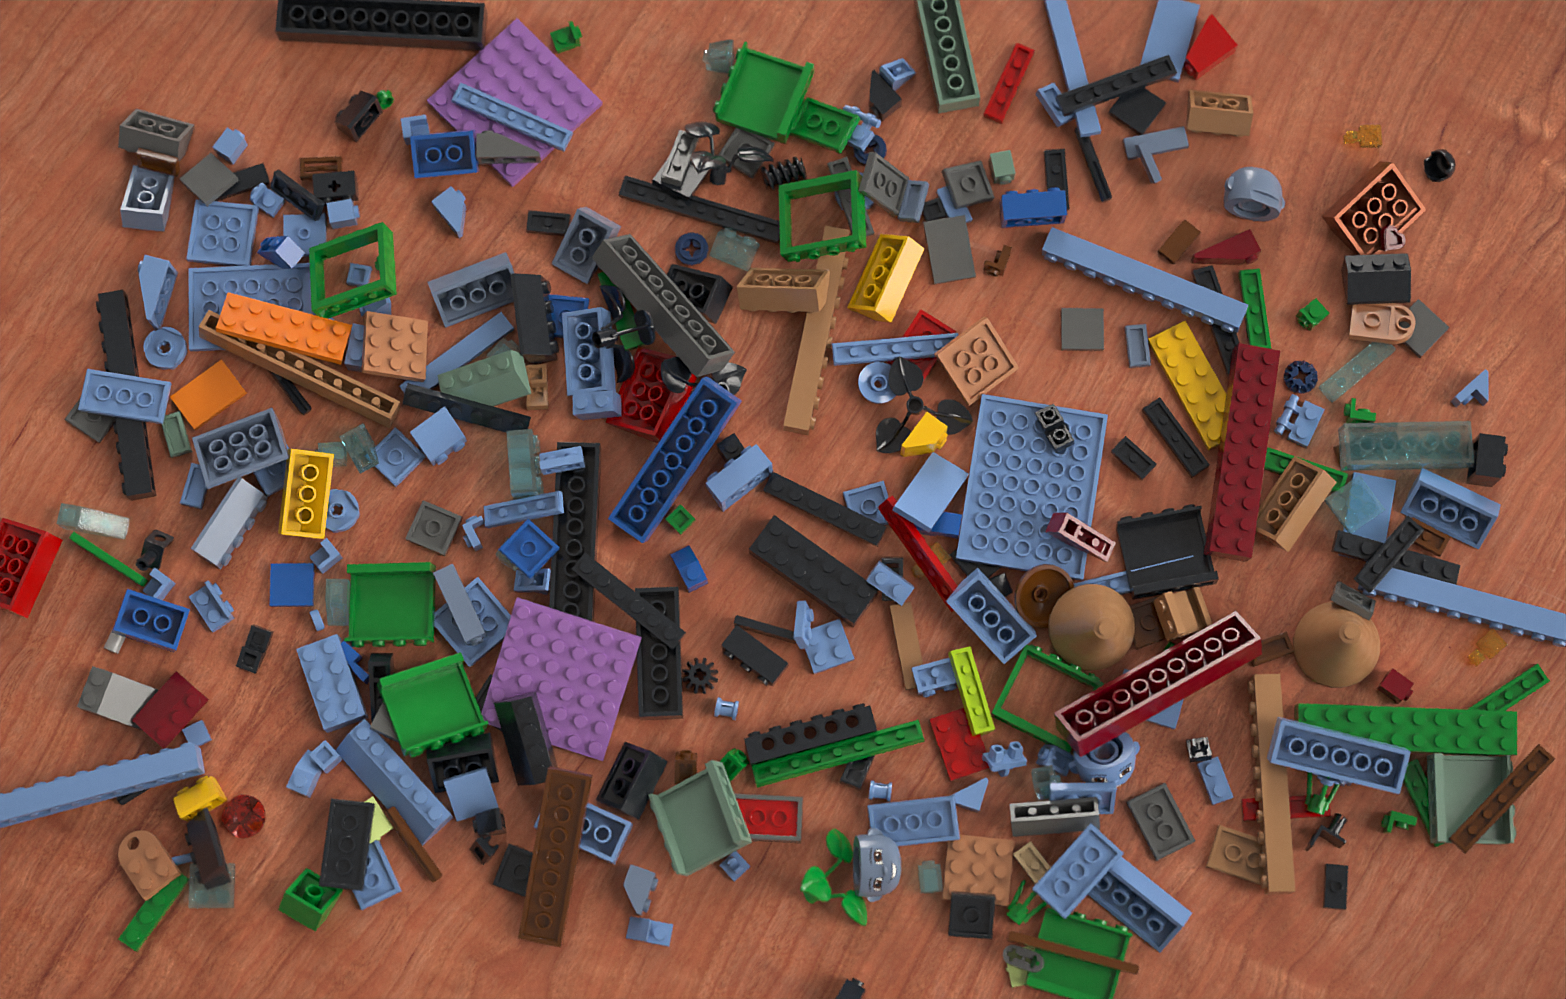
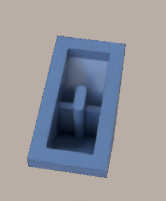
M903 58L882 65L879 68V75L894 91L916 74Z
M987 777L953 794L955 795L956 806L978 813L987 788Z

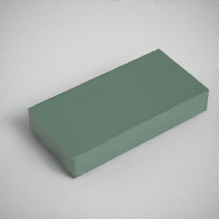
M178 411L165 415L164 422L161 425L171 458L192 452L181 412Z

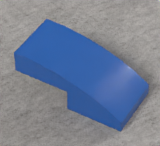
M343 641L341 646L348 664L355 674L365 684H368L369 674L358 665L363 657Z

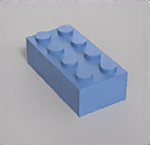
M338 634L296 649L323 729L327 733L369 718L352 668L348 664L341 646L342 639Z
M588 803L580 850L615 865L633 824ZM540 814L534 824L535 829L538 828Z

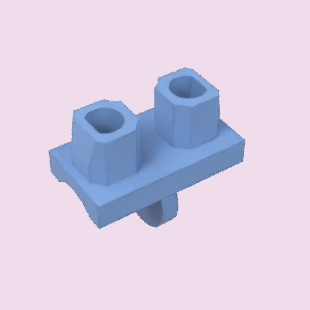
M1018 741L1010 742L1008 749L1005 750L1001 745H991L990 751L982 755L983 761L988 763L990 770L993 772L998 771L1001 777L1008 776L1009 769L1026 766L1027 759L1023 755V747Z

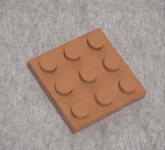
M366 311L364 314L362 373L424 382L426 379L428 321Z
M985 316L934 353L967 405L974 403L982 397V394H986L1019 369L989 319Z
M960 834L959 840L948 841L942 900H951V891L996 895L995 905L1008 907L1014 840Z

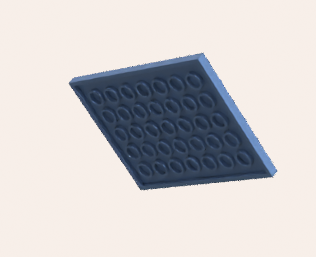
M982 394L956 560L1028 571L1042 564H1052L1066 571L1071 579L1083 581L1087 553L1061 542L1045 531L1053 513H1068L1091 527L1108 415L1056 406L1075 444L1055 453L1035 415V412L1050 405Z

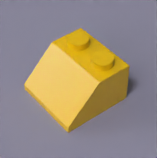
M926 412L902 444L900 455L909 457L929 454L937 448L940 450L947 441L948 426Z
M204 776L196 781L197 785L191 788L185 787L177 792L178 796L174 797L173 800L181 819L189 822L202 809L208 807L209 811L228 801L216 778Z

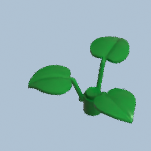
M833 828L827 833L826 845L829 852L837 858L836 863L825 874L819 867H810L803 877L800 891L804 893L805 899L811 904L817 901L826 902L832 898H842L841 905L845 913L852 920L865 927L867 924V908L863 898L857 896L854 890H848L846 895L844 893L831 894V888L826 880L842 861L848 864L853 858V849L849 840L842 832Z

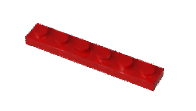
M892 495L877 507L946 606L953 612V608L946 600L958 586L914 524L893 511L897 500Z

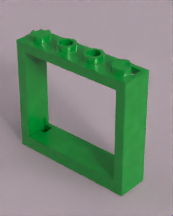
M857 170L779 185L780 255L788 262L795 261L798 263L803 259H818L824 255L836 256L840 252H855L856 249L866 248L865 195L859 192L862 175ZM851 188L853 235L792 247L791 200Z
M383 222L309 248L311 309L317 316L329 319L397 295L393 232ZM378 241L380 280L325 299L324 260Z
M1026 645L991 713V717L1045 744L1055 745L1070 753L1072 747L1066 740L1002 709L1016 677L1028 656L1092 688V691L1103 686L1104 683L1095 674L1089 673L1087 675L1081 672V668L1075 664L1070 663L1067 665L1061 662L1062 659L1055 654L1050 653V655H1047L1038 646Z

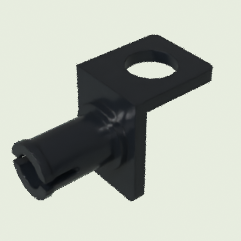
M154 530L144 540L141 557L136 560L137 568L146 571L148 568L154 569L155 567L159 570L164 550L174 540V537L159 530ZM155 537H162L166 541H157Z
M1335 813L1328 828L1321 825L1315 830L1304 850H1310L1319 836L1334 846L1341 848L1346 843V840L1340 837L1339 834L1345 823H1347V818L1343 817L1340 819L1342 815Z

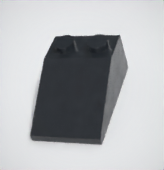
M672 264L667 276L708 322L717 324L733 286L722 276Z

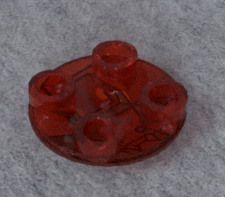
M241 794L227 803L221 819L231 835L238 838H250L259 833L263 828L266 820V811L261 801L256 797Z

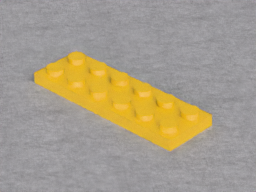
M1183 321L1149 338L1148 343L1207 450H1210L1220 443L1226 392L1186 321Z

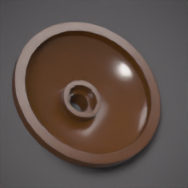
M1042 564L1031 568L1021 577L1016 586L1014 595L1016 611L1029 625L1037 628H1048L1049 616L1056 601L1066 591L1074 588L1071 577L1062 568L1052 564ZM1040 590V594L1036 596L1037 591Z

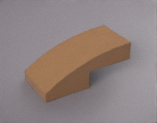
M546 364L525 365L531 394L526 395L527 410L548 409Z

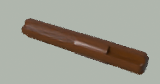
M393 806L386 810L384 815L430 881L436 882L442 877V873L396 807Z

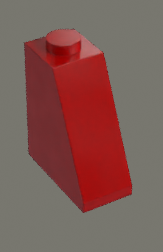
M1213 14L1208 17L1183 64L1186 73L1189 76H1193L1195 80L1235 53L1238 46Z

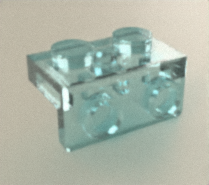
M725 228V230L721 229L717 233L709 256L749 271L760 244L756 243V240L752 237H742L737 235L736 231Z

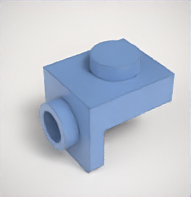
M472 516L462 525L467 534L463 538L468 548L473 546L475 552L483 548L474 530L485 524L482 516Z

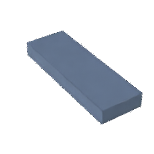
M1184 126L1123 139L1127 160L1140 158L1135 145L1142 142L1147 143L1152 155L1189 147Z

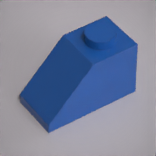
M690 545L670 554L689 593L708 584V579Z

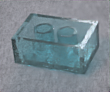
M532 429L507 431L510 487L513 499L544 494L543 481L539 477V473L542 472L539 463L540 457L537 456V453L541 452L538 435H534Z

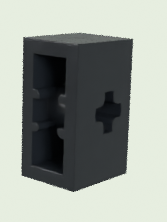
M354 170L313 174L314 196L323 201L324 206H327V203L348 199L359 201L358 180Z

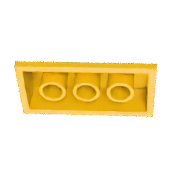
M880 234L847 308L876 321L891 323L924 248L909 236Z
M288 449L289 459L286 460L278 534L324 539L334 454Z

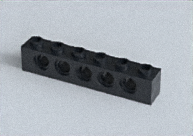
M865 703L852 706L853 710L844 712V709L832 711L831 716L823 717V714L811 717V721L804 723L802 720H797L789 723L790 726L782 728L780 725L769 728L767 733L761 734L760 731L747 734L748 738H744L750 764H759L875 732L877 728L871 706H865ZM850 717H854L858 721V725L854 728L846 725V720ZM834 723L837 726V731L828 733L825 730L826 724ZM806 729H814L816 736L813 739L806 738L804 736ZM786 734H792L795 737V742L788 745L784 743L783 737ZM770 739L775 745L771 750H765L762 747L763 741Z

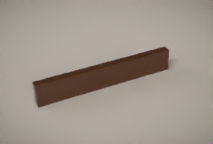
M1538 744L1449 837V840L1466 854L1547 769L1555 758Z
M1013 931L1008 933L1006 940L1132 975H1137L1139 971V965Z

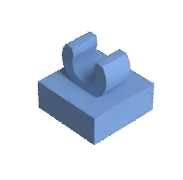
M734 851L720 864V867L735 882L750 868V865L737 851Z

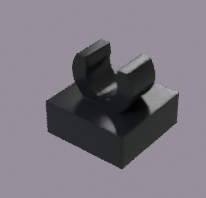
M1208 737L1186 740V749L1190 763L1212 759Z
M483 836L479 837L469 849L482 865L489 862L499 848L498 844L494 847L489 845L488 842L492 838L491 836H487L485 839Z

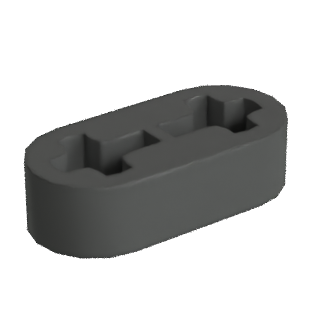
M1008 945L1003 950V959L1014 967L1032 973L1040 972L1044 967V959L1037 952L1017 945ZM1016 949V953L1022 956L1021 960L1014 958L1013 961H1010L1008 952H1013ZM1034 957H1037V961L1040 963L1031 968L1030 963L1025 961L1026 958L1034 959Z

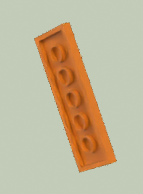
M229 292L227 293L216 326V332L340 365L352 330V325Z

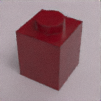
M1392 668L1376 689L1398 704L1402 700L1407 701L1413 693L1411 688L1414 683Z

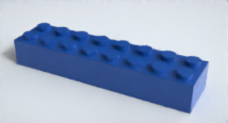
M708 376L702 378L608 519L641 543L648 541L742 400Z

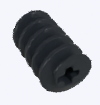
M796 156L792 157V164L788 159H785L784 166L778 161L776 168L769 164L768 171L764 166L761 167L765 187L767 189V186H770L773 191L775 190V184L783 185V181L787 184L791 183V179L798 182L799 176L807 180L806 170L801 157L800 161Z

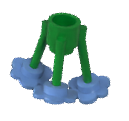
M1307 772V794L1304 804L1308 805V811L1324 815L1325 810L1328 811L1329 805L1339 786H1345V784L1351 786L1352 782L1316 774L1317 778L1321 779L1320 782L1323 784L1320 795L1314 794L1313 798H1311L1312 773ZM1333 783H1335L1331 793L1326 798L1325 794L1328 786H1333Z

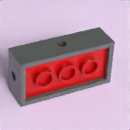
M734 794L751 841L801 843L803 797Z

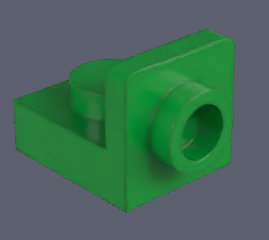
M573 21L568 22L569 26L550 33L557 54L581 46L579 38H582L579 26H574Z
M1315 298L1307 306L1301 308L1296 317L1298 323L1303 328L1311 331L1330 313Z
M1351 398L1348 404L1345 403L1343 415L1347 416L1346 423L1372 426L1376 421V413L1370 412L1369 409L1360 408L1355 410L1356 398Z
M736 748L730 750L720 760L724 765L730 783L750 763L747 760V756Z
M1391 810L1387 815L1384 814L1381 827L1384 828L1383 833H1391L1393 823H1396L1395 827L1408 830L1409 827L1416 826L1418 817Z

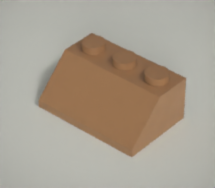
M1189 89L1186 118L1187 130L1195 133H1201L1202 131L1211 132L1215 135L1232 134L1235 137L1250 135L1253 118L1251 96Z

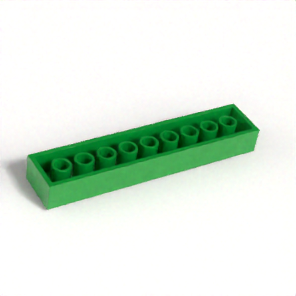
M1307 703L1294 705V721L1403 747L1411 751L1410 753L1482 756L1510 755V757L1517 755V711Z

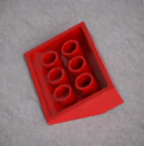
M638 347L633 358L635 363L634 374L630 379L622 383L618 392L621 395L622 416L609 417L606 423L649 441L659 443L688 400L693 386L686 385L682 393H674L664 385L661 378V364L663 360L677 356ZM691 373L688 381L695 383L697 377Z
M2 518L0 522V609L28 619L61 546L62 539L47 531Z

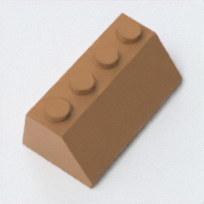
M750 268L737 286L740 309L752 312L758 310H768L769 312L788 311L790 313L798 311L808 313L820 312L827 299L830 271L819 269Z
M1294 456L1260 505L1255 533L1273 545L1289 552L1336 484V481L1325 470Z

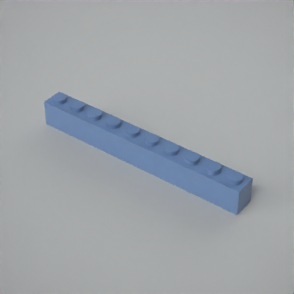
M1053 227L1042 248V255L1050 262H1061L1064 264V267L1070 270H1081L1084 275L1090 278H1095L1096 276L1103 279V282L1110 286L1116 284L1123 287L1122 289L1128 293H1139L1142 295V298L1148 301H1159L1162 303V306L1168 309H1179L1182 314L1188 317L1197 316L1201 318L1202 322L1209 325L1217 324L1221 326L1222 330L1233 333V331L1238 333L1248 308V304Z
M1392 568L1371 593L1366 591L1360 584L1358 586V590L1363 591V594L1367 596H1384L1386 601L1397 602L1399 600L1405 602V605L1417 608L1421 606L1431 613H1439L1440 611L1447 613V616L1450 618L1460 619L1462 617L1468 619V622L1480 625L1485 623L1491 629L1502 630L1503 628L1510 630V633L1513 635L1523 636V634L1532 636L1531 639L1543 642L1548 640L1552 641V644L1555 646H1566V614L1395 568Z
M184 743L179 748H165L157 754H142L138 756V759L120 760L112 766L101 765L93 771H79L71 777L61 776L55 778L52 782H38L30 788L25 789L21 787L13 789L11 793H0V828L205 774L201 749L195 743Z

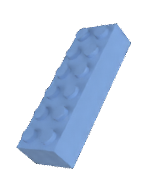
M1277 717L1267 760L1271 763L1400 794L1411 751L1403 747Z

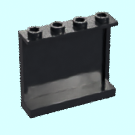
M1190 504L1182 507L1183 509L1180 510L1168 508L1162 510V513L1153 514V512L1141 514V517L1132 518V516H1126L1117 521L1116 531L1132 600L1162 595L1170 591L1177 592L1193 589L1194 587L1217 584L1219 577L1217 571H1214L1212 558L1210 555H1204L1206 533L1201 516L1202 506L1195 507V504ZM1192 555H1193V557H1190V558H1186V559H1182V560H1177V561H1173V562H1169V563H1165V564H1161V565H1156V566H1152V567H1148V568H1144V569H1140V570H1135V569H1139V568H1143V567H1147V566H1151V565H1155V564H1159V563H1163V562H1168V561H1172V560H1176V559H1180V558H1184V557H1188V556H1192Z

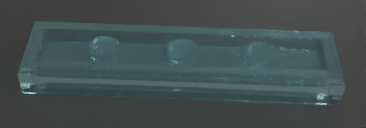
M1372 342L1318 388L1331 403L1335 402L1393 354L1396 348L1392 344Z

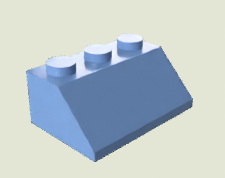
M757 444L753 447H746L740 453L741 456L739 458L729 460L724 465L722 471L719 473L716 471L707 478L706 488L723 512L772 474V463Z

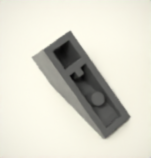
M493 131L476 133V158L479 164L541 163L540 153L534 149Z

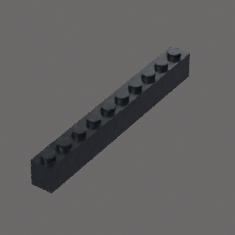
M123 289L98 294L99 301H96L97 312L101 313L102 321H99V329L101 334H104L102 349L104 354L106 353L107 361L104 362L106 372L139 377L128 295ZM115 417L116 421L113 422L115 434H118L119 442H116L117 453L121 454L122 462H119V470L121 475H124V483H122L123 494L131 501L157 496L146 422Z

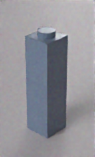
M451 564L433 572L465 643L475 646L483 642V638L487 637L455 566Z

